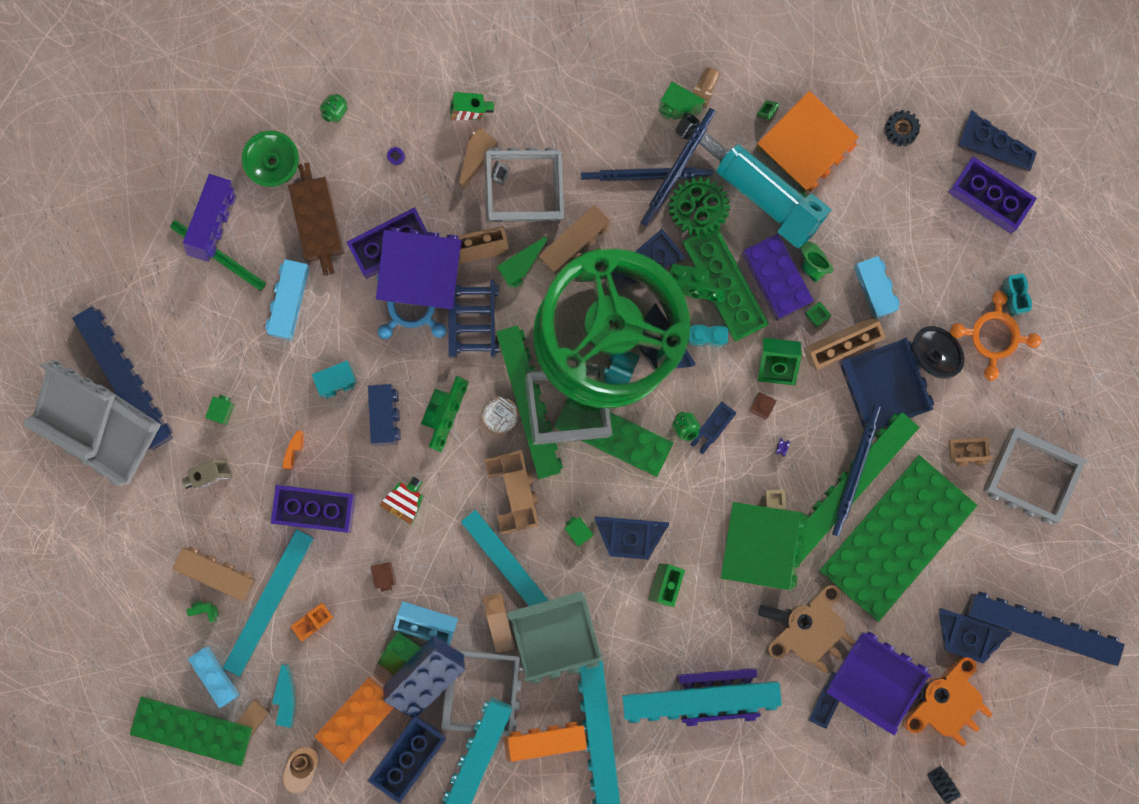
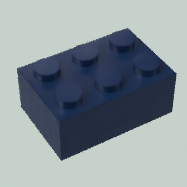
M392 384L368 385L371 444L374 446L398 445V440H401V430L397 427V421H400V411L396 408V402H399V392Z

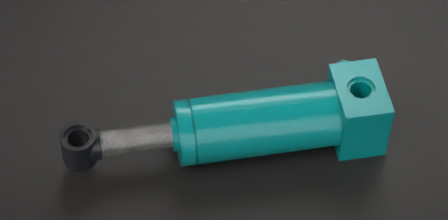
M685 113L675 128V132L681 138L689 140L697 124L701 122L696 116ZM705 132L699 145L720 161L716 173L778 222L781 227L777 232L796 248H800L810 240L832 209L812 193L805 198L741 145L738 144L733 149L728 150Z

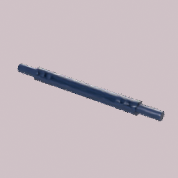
M709 108L701 123L697 124L650 202V207L640 222L641 224L647 226L656 210L659 211L685 165L708 130L707 126L716 113L714 109Z
M684 167L678 179L713 176V168L694 169V167ZM671 168L600 170V172H581V180L665 179Z
M873 406L869 421L865 424L836 513L838 517L832 532L834 536H840L844 521L848 518L877 428L875 425L881 410L879 406Z

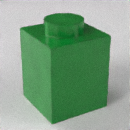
M219 395V398L213 396L205 418L227 425L235 404L230 402L231 398Z
M573 516L565 523L567 527L564 529L578 547L593 536V533L580 517L576 519Z

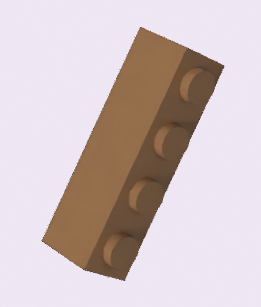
M594 204L539 255V260L555 276L571 260L582 255L581 251L585 247L590 248L596 242L595 238L599 234L603 236L610 229L608 227L610 220Z
M504 226L458 236V239L462 240L459 264L509 253Z
M870 317L803 349L809 365L819 369L877 343L886 337L880 321Z
M192 546L181 549L172 568L173 570L240 601H247L256 579L251 578L253 574L244 570L240 573L234 570L235 566L224 562V564L216 562L218 558L209 554L205 557L199 554L200 550Z

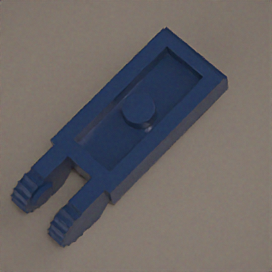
M721 401L700 428L699 435L690 445L692 447L696 446L703 435L708 439L706 444L700 449V453L704 454L711 443L716 441L733 419L736 412Z
M833 671L829 675L826 685L823 686L808 718L809 721L825 729L828 727L839 703V700L825 692L836 674Z

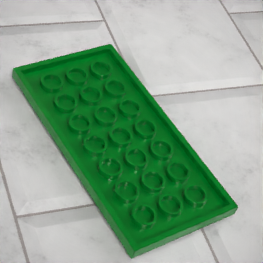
M917 455L818 571L873 619L879 622L978 505L923 457Z

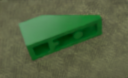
M543 237L497 266V270L509 289L511 287L517 288L524 283L523 280L526 279L539 255L547 245L546 237Z

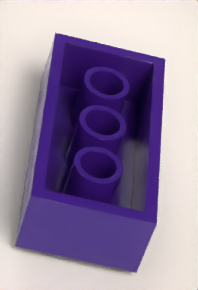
M974 156L966 163L947 192L1010 234L1018 229L1037 200L1035 196Z
M212 174L208 175L183 240V246L188 256L207 262L210 261L211 257L215 256L217 251L216 242L222 238V226L224 222L227 223L230 215L228 210L230 205L233 206L236 200L231 180Z
M415 207L347 241L366 279L379 273L384 230L389 231V227L400 228L401 232L408 233L409 230L420 231L421 235L428 234Z
M778 233L743 251L742 256L776 321L808 306L814 301Z
M276 485L271 524L351 533L356 495Z

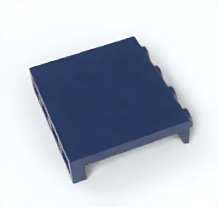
M907 337L839 362L863 430L865 424L869 421L874 405L881 407L875 425L877 426L876 430L888 426L890 423L887 421L894 413L898 415L903 412L907 417L912 418L934 410L933 398L927 393V382L924 377H921L919 372L921 367L913 356L912 343L908 341Z

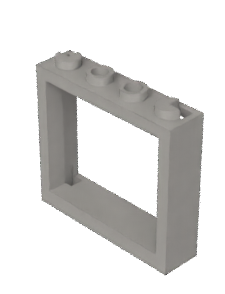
M513 147L507 148V151H500V148L488 149L489 151L483 154L486 222H558L564 219L562 151H556V148L551 147L545 148V151H537V148L534 147L526 148V151H519V148ZM553 159L555 211L493 212L491 160Z
M586 365V376H595V380L605 383L603 366ZM540 369L529 371L526 374L525 384L533 445L608 438L612 435L609 408H599L602 425L600 428L539 433L533 382L549 380Z
M1013 428L1009 431L983 492L987 493L988 497L995 501H999V499L1005 501V505L1010 508L1016 509L1018 507L1024 510L1023 513L1025 515L1040 517L1043 523L1052 525V523L1057 524L1060 523L1086 460L1022 430ZM1016 440L1074 466L1054 514L996 488Z
M458 650L464 654V657L514 662L509 705L513 706L507 722V728L505 727L502 735L509 736V732L517 730L518 720L514 719V713L519 711L520 700H516V694L521 691L522 680H518L519 672H523L520 656ZM455 679L445 690L441 729L476 732L473 730L475 724L451 722Z

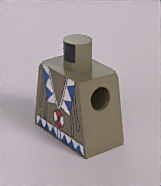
M212 459L187 470L188 476L182 478V483L186 489L191 487L194 489L205 488L232 478V474L226 459Z

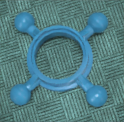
M388 301V311L392 320L388 324L379 326L377 331L381 339H389L397 324L407 328H416L426 323L432 328V334L436 338H442L446 335L447 328L444 324L436 323L431 318L435 307L428 306L426 314L419 320L407 321L397 314L396 302Z

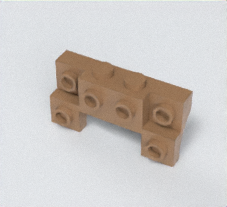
M522 450L484 459L488 478L504 475L512 510L511 513L497 516L501 535L539 526L534 505L538 501L535 491L531 492L530 484H533L531 472L527 473Z

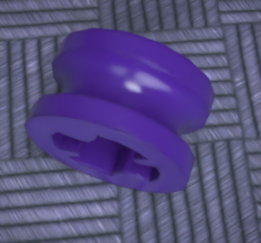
M393 147L388 151L387 158L393 165H400L405 160V154L400 148ZM396 151L399 155H401L400 158L398 157L399 160L395 161L394 158H391V155H394V152Z
M780 438L775 454H782L785 457L790 441H783V438Z

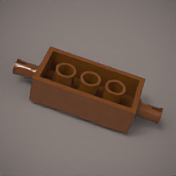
M304 163V166L299 164L301 182L288 185L304 258L308 263L320 260L323 276L329 275L328 270L330 275H332L335 271L331 257L345 254L329 183L325 176L316 179L312 178L310 163Z

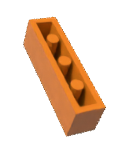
M577 722L565 723V727L549 725L546 730L530 728L528 733L521 734V731L509 732V736H503L506 760L513 762L586 750L584 726L577 725Z

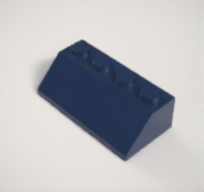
M414 715L367 781L400 804L447 739L446 734L429 722Z

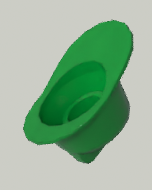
M807 241L800 247L804 256L802 270L813 282H817L826 273L829 274L834 271L833 266L816 244Z

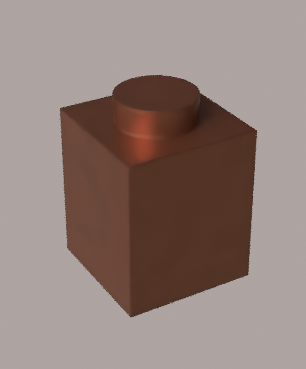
M759 392L749 412L766 420L769 418L777 400Z
M392 562L371 566L375 589L380 588L381 592L392 590V585H396Z

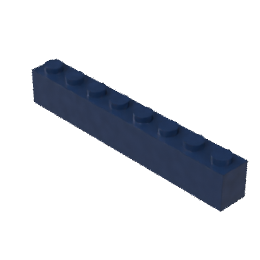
M91 306L72 318L117 396L161 424L148 449L155 450L172 440L171 433L173 431L168 423L163 422L161 410L158 406L155 407L152 400L154 399L151 393L143 388L142 384H144V381L139 374H135L133 371L134 364L129 357L126 358L123 354L125 349L113 337L115 332L110 325H106L104 321L106 317L102 310Z
M978 591V594H971L964 616L1110 665L1119 666L1125 646L1124 643L1119 642L1120 638L1108 635L1106 638L1100 636L1101 632L1089 629V631L1082 630V626L1076 623L1064 624V620L1058 617L1046 618L1044 617L1045 613L1034 610L1033 613L1028 612L1025 606L1019 604L1011 606L1008 605L1007 600L1001 598L993 600L989 598V594Z

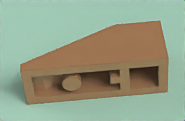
M481 128L477 132L473 131L468 138L469 142L459 182L463 190L484 165L483 154L489 151L488 149L498 148L499 146L498 141Z
M503 593L483 596L496 654L515 649Z

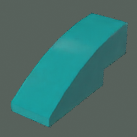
M282 664L272 704L280 705L275 725L291 728L294 726L296 715V692L289 665Z

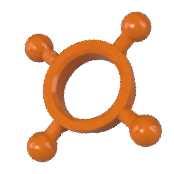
M1000 290L992 295V301L995 304L994 312L981 316L975 322L973 329L965 328L961 323H955L950 327V334L955 338H961L964 335L972 336V342L976 350L989 358L988 367L984 370V377L989 381H994L999 377V370L996 367L997 359L1011 355L1017 349L1019 343H1026L1030 348H1037L1041 344V337L1036 333H1031L1028 336L1020 335V329L1016 321L1010 315L1002 312L1003 305L1007 302L1008 297L1004 291ZM998 320L1008 327L1011 339L1004 351L991 352L983 347L979 339V330L984 322Z

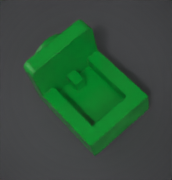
M202 601L192 603V608L186 609L188 617L207 612L210 623L216 622L219 616L216 605L213 606V602L203 604Z

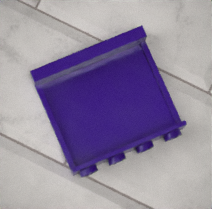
M389 227V231L384 230L376 300L454 310L462 240L458 239L457 235L447 234V238L439 237V233L434 232L421 235L420 231L409 230L408 233L401 232L400 228Z
M869 631L867 634L861 632L825 692L895 736L902 719L928 677L931 678L932 675L927 673L929 669L918 663L916 666L910 662L912 658L904 653L899 655L894 652L895 647L889 643L884 642L882 644L877 641L878 637Z

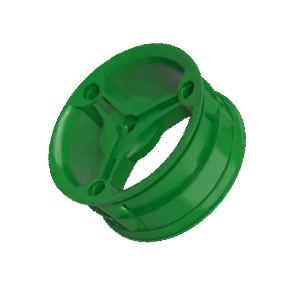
M597 250L573 260L553 280L539 306L534 321L533 344L535 354L547 379L568 398L595 408L624 407L648 396L676 368L688 344L690 335L689 310L677 282L654 260L629 250ZM612 273L633 279L653 294L666 314L669 324L667 331L660 330L643 322V317L638 307L629 299L618 295L611 278ZM600 280H605L608 296H604ZM572 281H593L596 301L588 309L585 316L584 330L586 338L574 351L560 348L554 330V312L557 301L562 291ZM614 325V326H615V329L613 328V329L611 330V329L609 328V326ZM646 333L661 339L660 341L642 336V334ZM588 343H591L595 348L582 359L578 353ZM636 344L658 349V368L640 380L624 384H610L586 376L585 362L599 352L611 355L622 354L631 350ZM573 360L576 363V367H569L567 361Z

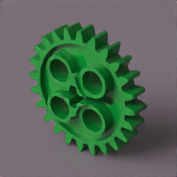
M692 177V183L685 180V186L678 184L679 191L673 190L674 196H670L672 203L668 204L669 209H671L669 210V215L673 216L671 218L672 223L677 222L676 228L682 226V233L689 230V236L696 232V236L699 237L700 232H703L706 237L707 231L714 234V228L720 230V223L726 224L725 218H729L727 211H730V205H728L730 199L726 198L727 191L722 192V185L716 187L717 181L710 184V178L703 182L702 177H700L699 181L696 182L695 178ZM697 192L701 194L699 197L692 196L693 193ZM710 202L717 203L716 206H709L708 204ZM685 207H688V208L691 209V210L688 211V212L682 211V209L685 208ZM699 217L707 218L705 221L698 220Z

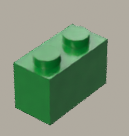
M659 563L648 601L667 607H674L685 570L670 564Z

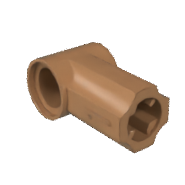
M711 67L705 68L698 85H695L692 92L705 100L704 107H707L713 94L712 91L721 74Z

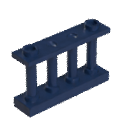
M490 280V287H461L456 282L454 310L448 309L449 358H457V353H461V351H491L492 358H495V353H499V342H495V296H499V285H495V280ZM491 294V306H461V304H457V297H461V295ZM469 313H491V325H461V323H457V316ZM461 332H491V344H461V342H457V334H461Z

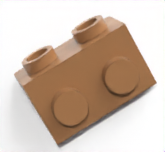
M988 437L948 440L950 463H956V466H968V462H975L976 465H986L987 461L993 460V456H990Z

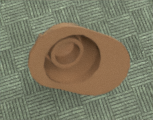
M301 747L291 752L287 757L282 779L287 791L300 793L309 787L318 764V754L314 749Z

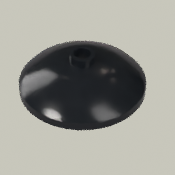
M928 326L922 328L914 336L912 342L914 356L918 364L927 373L937 378L949 379L961 372L965 361L964 353L957 339L948 331L940 327Z

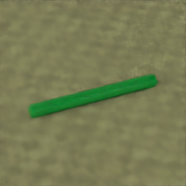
M174 220L170 225L172 230L185 238L188 230L186 226L177 220ZM217 249L215 256L212 257L259 291L265 288L266 283Z

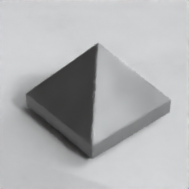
M496 161L491 171V179L504 186L510 168Z

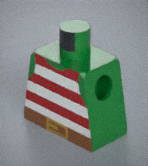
M453 92L450 100V120H480L484 113H494V102L484 101L483 94Z
M414 476L408 485L399 482L379 506L413 525L424 498L423 495L417 492L423 482Z

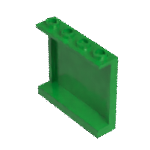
M733 502L721 579L793 591V587L797 586L798 576L795 575L796 568H799L801 556H798L799 548H802L804 543V537H801L802 529L806 528L807 518L804 517L805 514Z

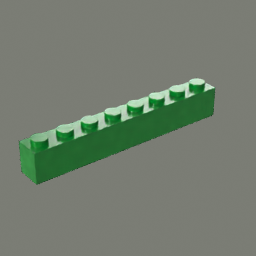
M517 325L496 331L538 479L561 474L560 469H563L561 458H557L555 451L558 450L557 444L533 445L525 376L529 371L535 370L534 365L530 366L528 359H531L529 348H525L523 341L526 340L524 330H519ZM533 382L539 433L553 432L550 420L546 421L544 416L547 413L545 403H541L539 396L542 395L540 385H535V382Z

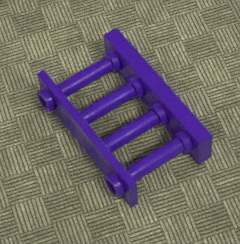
M757 669L677 674L678 683H683L685 689L693 688L695 686L694 682H702L704 687H712L714 681L721 680L724 685H732L733 679H741V682L746 684L751 683L753 678L757 677ZM758 711L719 714L716 716L705 715L695 718L681 717V722L686 723V726H697L698 722L741 718H744L745 721H756V717H761V713Z

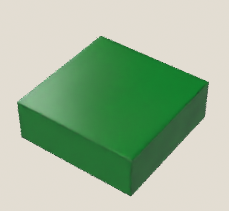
M820 301L804 313L815 328L831 317V314Z

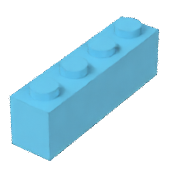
M284 259V264L280 265V280L276 282L274 288L276 297L275 301H272L270 305V312L272 314L271 318L267 319L265 326L268 335L293 340L310 269L307 264Z

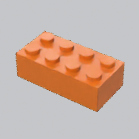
M370 676L314 737L337 759L344 763L388 716L394 707L384 702L383 687Z

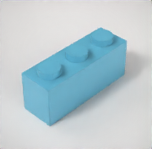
M879 256L857 263L854 269L873 318L877 319L899 310L898 306H900L898 297L893 295L891 289L893 288L892 281L885 274L886 266L884 261L880 260Z
M403 601L393 630L425 640L435 636L450 646L458 618Z
M205 647L188 658L219 708L224 707L240 696L210 647Z

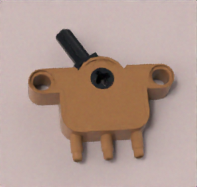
M826 585L805 606H795L792 609L786 608L785 611L760 605L758 609L759 616L780 621L785 626L768 643L767 653L773 658L780 659L792 650L801 660L813 663L820 671L826 674L829 669L820 658L828 651L833 657L840 660L842 655L833 645L841 637L851 646L855 643L852 636L845 630L844 621L831 609L840 598V590L836 586ZM830 588L835 593L832 599L826 597V591ZM805 616V620H807L808 623L804 624L802 627V624L799 623V620L803 619ZM775 644L781 646V652L778 655L772 653V647Z

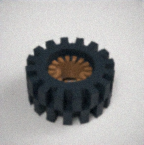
M901 110L900 112H894L893 115L891 114L884 128L885 136H888V141H892L891 144L895 145L896 143L898 147H901V145L905 147L908 144H912L917 138L921 124H918L920 120L915 118L916 115L914 113L911 115V111L907 110V112H904V110ZM900 124L907 127L905 133L898 131Z
M942 766L935 768L927 774L934 789L946 804H950L961 797L955 783H953L951 777H949Z

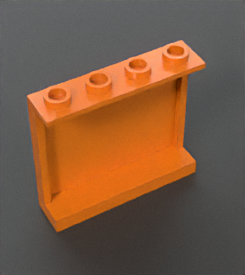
M809 90L757 143L755 149L760 153L763 151L803 189L804 193L807 191L811 193L818 186L817 181L821 177L825 179L830 174V167L833 164L837 166L844 159L842 155L846 151L850 153L858 145L855 142L859 137Z

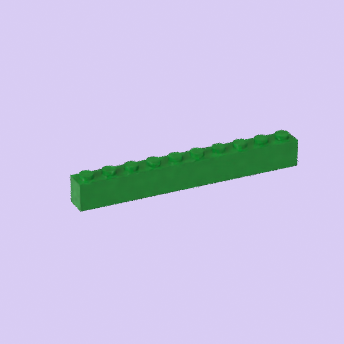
M903 412L898 415L894 413L887 421L890 424L885 429L882 427L876 433L875 437L877 439L871 443L852 504L920 428ZM853 459V461L849 464V465L851 466V468H852L854 459ZM851 468L848 472L843 471L837 478L839 482L834 487L831 485L825 491L826 497L822 501L818 500L812 506V513L809 516L805 514L804 517L807 518L806 528L802 529L801 537H804L803 547L799 548L798 556H801V562L835 525L838 517L836 513Z

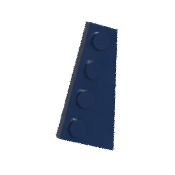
M973 110L969 112L958 147L1028 172L1031 170L1037 152L1019 140H1015L1007 135L1008 133L1002 129L999 130L993 126L987 119L978 116Z
M663 229L658 231L635 251L654 260L664 269L686 258ZM615 273L611 274L617 292L636 283V281L626 276Z

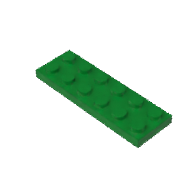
M714 228V234L707 231L706 237L703 232H700L699 237L694 235L682 241V245L694 267L710 270L707 286L725 289L724 302L718 301L713 303L734 342L769 325L718 229Z
M567 398L554 428L559 431L602 427L599 408L586 406ZM609 412L612 429L610 437L580 440L655 477H658L674 442Z
M141 696L129 735L237 766H243L253 727Z

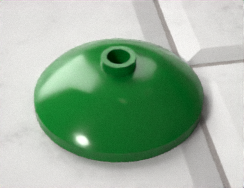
M272 130L260 132L250 138L243 149V169L247 176L260 186L277 187L283 185L294 176L298 169V149L295 143L284 133ZM272 159L276 160V163L274 165L270 164V161Z

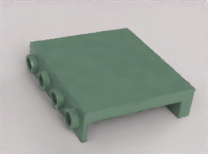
M581 591L507 612L508 619L512 621L526 676L524 678L525 682L530 681L531 684L542 682L543 677L557 678L561 676V672L575 673L580 671L579 667L587 666V669L599 666L598 662L603 661L585 592Z

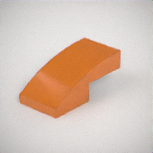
M297 431L291 439L284 456L283 469L293 470L295 451H303L304 432Z
M322 602L291 625L290 628L300 642H303L334 617Z

